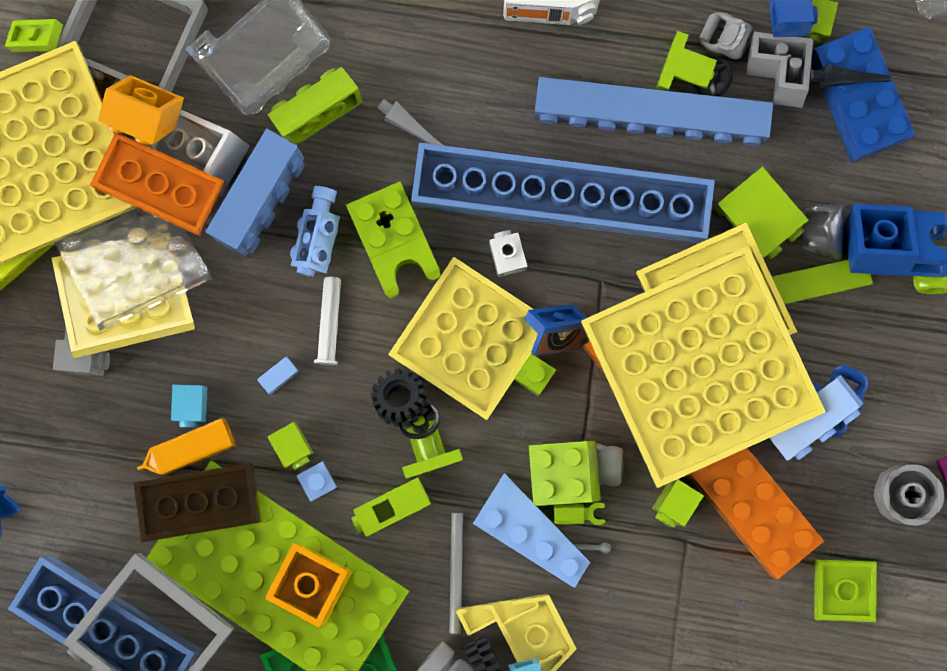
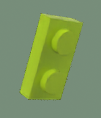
M56 19L12 21L5 47L12 52L52 51L57 47L63 24Z

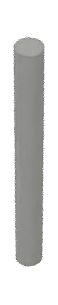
M451 513L449 633L461 634V621L456 613V609L462 608L463 513Z

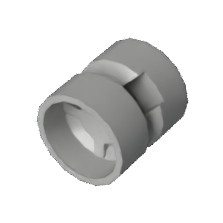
M443 641L439 643L417 669V671L474 670L465 660H455V651Z

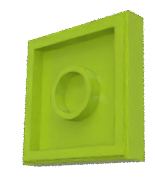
M815 559L814 619L876 622L877 562Z

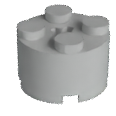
M896 465L879 475L874 489V499L880 514L888 520L898 524L916 526L926 524L940 511L944 502V489L940 480L926 467L921 465ZM905 492H912V497L905 498Z

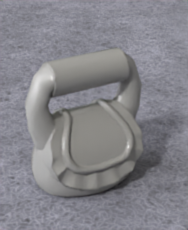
M715 12L709 16L699 37L700 44L707 51L724 54L731 59H740L751 41L754 28L751 24L737 19L728 13ZM720 19L726 21V25L720 39H718V43L710 44L709 42Z
M596 443L599 484L610 487L619 486L622 483L624 474L625 452L623 448Z

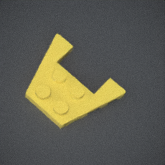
M549 594L456 609V613L468 636L497 622L517 662L538 657L542 671H556L577 649Z

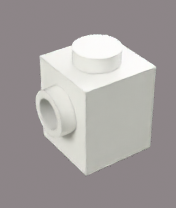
M506 230L494 234V239L489 240V245L498 278L526 271L527 263L518 232L511 234V230Z

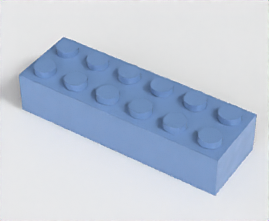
M41 556L8 607V610L63 644L106 589L54 556ZM116 595L80 639L83 644L117 671H188L201 648Z

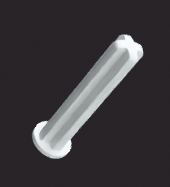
M329 276L324 278L318 357L314 360L315 364L338 365V361H335L341 279L338 277Z

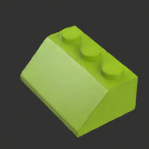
M342 67L337 70L333 68L326 71L320 77L321 80L312 86L310 84L303 86L296 92L297 96L289 101L282 100L271 108L272 112L267 115L284 139L298 145L363 103L359 88Z

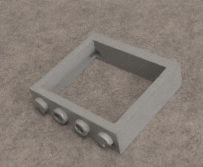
M97 0L76 1L56 49L73 41L79 42ZM157 0L191 14L159 84L160 88L172 92L208 12V8L202 0ZM85 58L92 77L97 80L103 81L104 78L114 81L115 84L128 77L126 74Z
M135 553L63 642L69 648L67 653L78 662L85 660L93 667L91 671H117L83 644L80 639L135 570L217 634L189 671H202L235 628L141 553Z

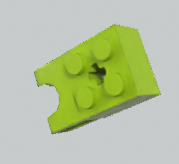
M400 181L346 205L387 298L392 299L399 294L396 274L398 269L404 264L413 263L418 265L429 280H435L440 277L439 267ZM384 217L393 219L390 221L391 227L385 229L383 225L379 227L378 224L382 222L381 219Z

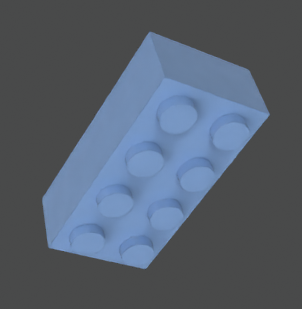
M266 128L205 232L215 241L245 258L248 253L252 254L260 243L258 236L263 227L267 229L275 217L273 210L278 202L283 203L290 191L288 185L292 178H297L304 168L305 163L302 162L304 157L298 146Z

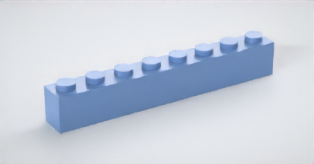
M539 77L534 118L540 119V122L545 124H557V121L569 122V125L573 127H586V124L598 125V129L612 131L615 130V127L627 128V132L642 134L644 130L656 131V135L662 137L683 134L686 139L702 140L703 137L714 138V141L718 143H731L732 140L743 141V144L746 146L757 147L770 138L773 103Z

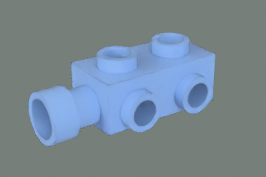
M314 186L311 197L314 199L312 209H304L303 217L297 222L299 233L296 245L290 251V256L292 259L291 266L297 268L296 273L310 277H314L315 272L327 274L340 216L329 213L331 204L335 203L337 191L333 189Z

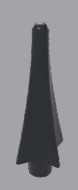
M826 64L820 70L810 71V82H820V89L860 83L891 82L892 80L890 75L860 72Z

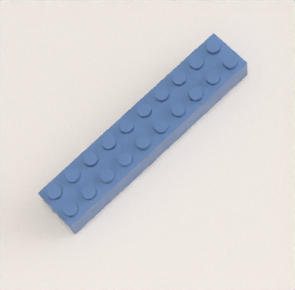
M419 143L411 202L412 206L417 208L701 243L708 239L715 180Z

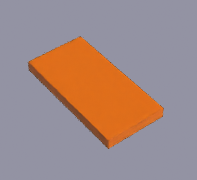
M115 132L90 186L195 235L201 236L226 182Z

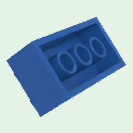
M870 27L816 47L812 51L811 66L813 70H820V68H824L826 64L860 72L890 75ZM893 80L891 82L860 83L821 89L852 163L903 144L915 136Z

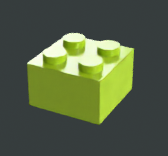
M596 441L529 446L533 506L601 501Z

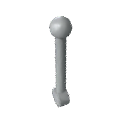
M603 542L600 545L573 544L578 550L601 551L603 554L611 551V545L608 542Z

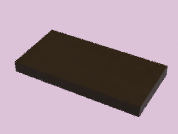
M253 463L133 483L141 542L261 523Z

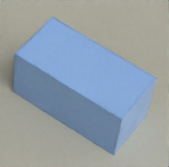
M286 356L257 380L266 392L271 395L298 374L299 370Z

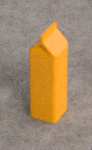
M220 418L151 447L143 465L137 467V469L141 471L150 470L167 476L236 447V443L226 419Z

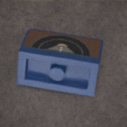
M574 304L528 310L525 321L538 333L531 352L535 356L578 350L586 334L581 321L587 317Z

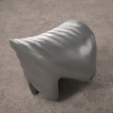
M816 204L806 209L805 217L809 221L804 224V249L824 256L827 255L838 261L841 260L846 205Z

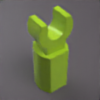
M595 502L589 507H584V504H556L553 507L554 525L584 524L585 520H589L595 525L605 524V519H596L593 515L596 508H605V504Z

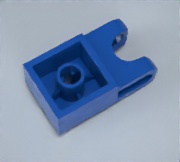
M853 204L844 223L850 273L924 277L947 276V249L938 247L932 242L933 240L942 239L947 234L946 213L913 211V208L909 206Z

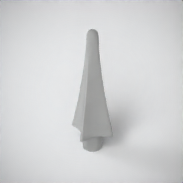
M383 99L377 109L386 114L384 121L407 131L428 144L442 145L397 101L392 105Z

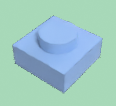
M324 461L297 475L310 502L337 488Z

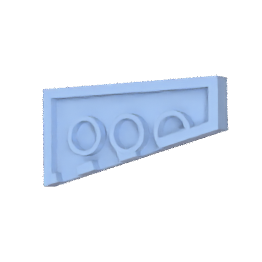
M504 473L473 524L575 588L590 561L537 506H533V502Z

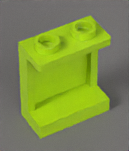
M763 166L713 208L720 218L724 215L734 228L747 222L762 257H766L769 261L783 250L780 247L782 242L787 238L793 242L804 233L805 230L802 226L809 221Z

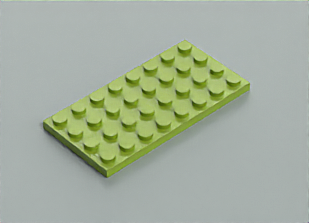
M210 461L205 470L222 468V466L214 461ZM258 490L261 523L161 539L157 541L147 556V559L190 593L306 671H359L410 592ZM293 543H300L353 571L324 627L318 628L265 599Z

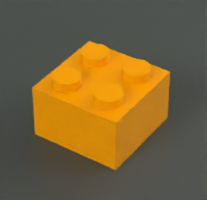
M130 75L106 88L97 122L107 125V128L113 132L131 135L141 144L153 145L175 130L184 97Z
M293 543L265 599L318 628L324 627L353 571L300 543Z

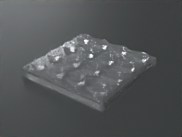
M138 208L54 242L99 331L211 280L210 272L184 229Z

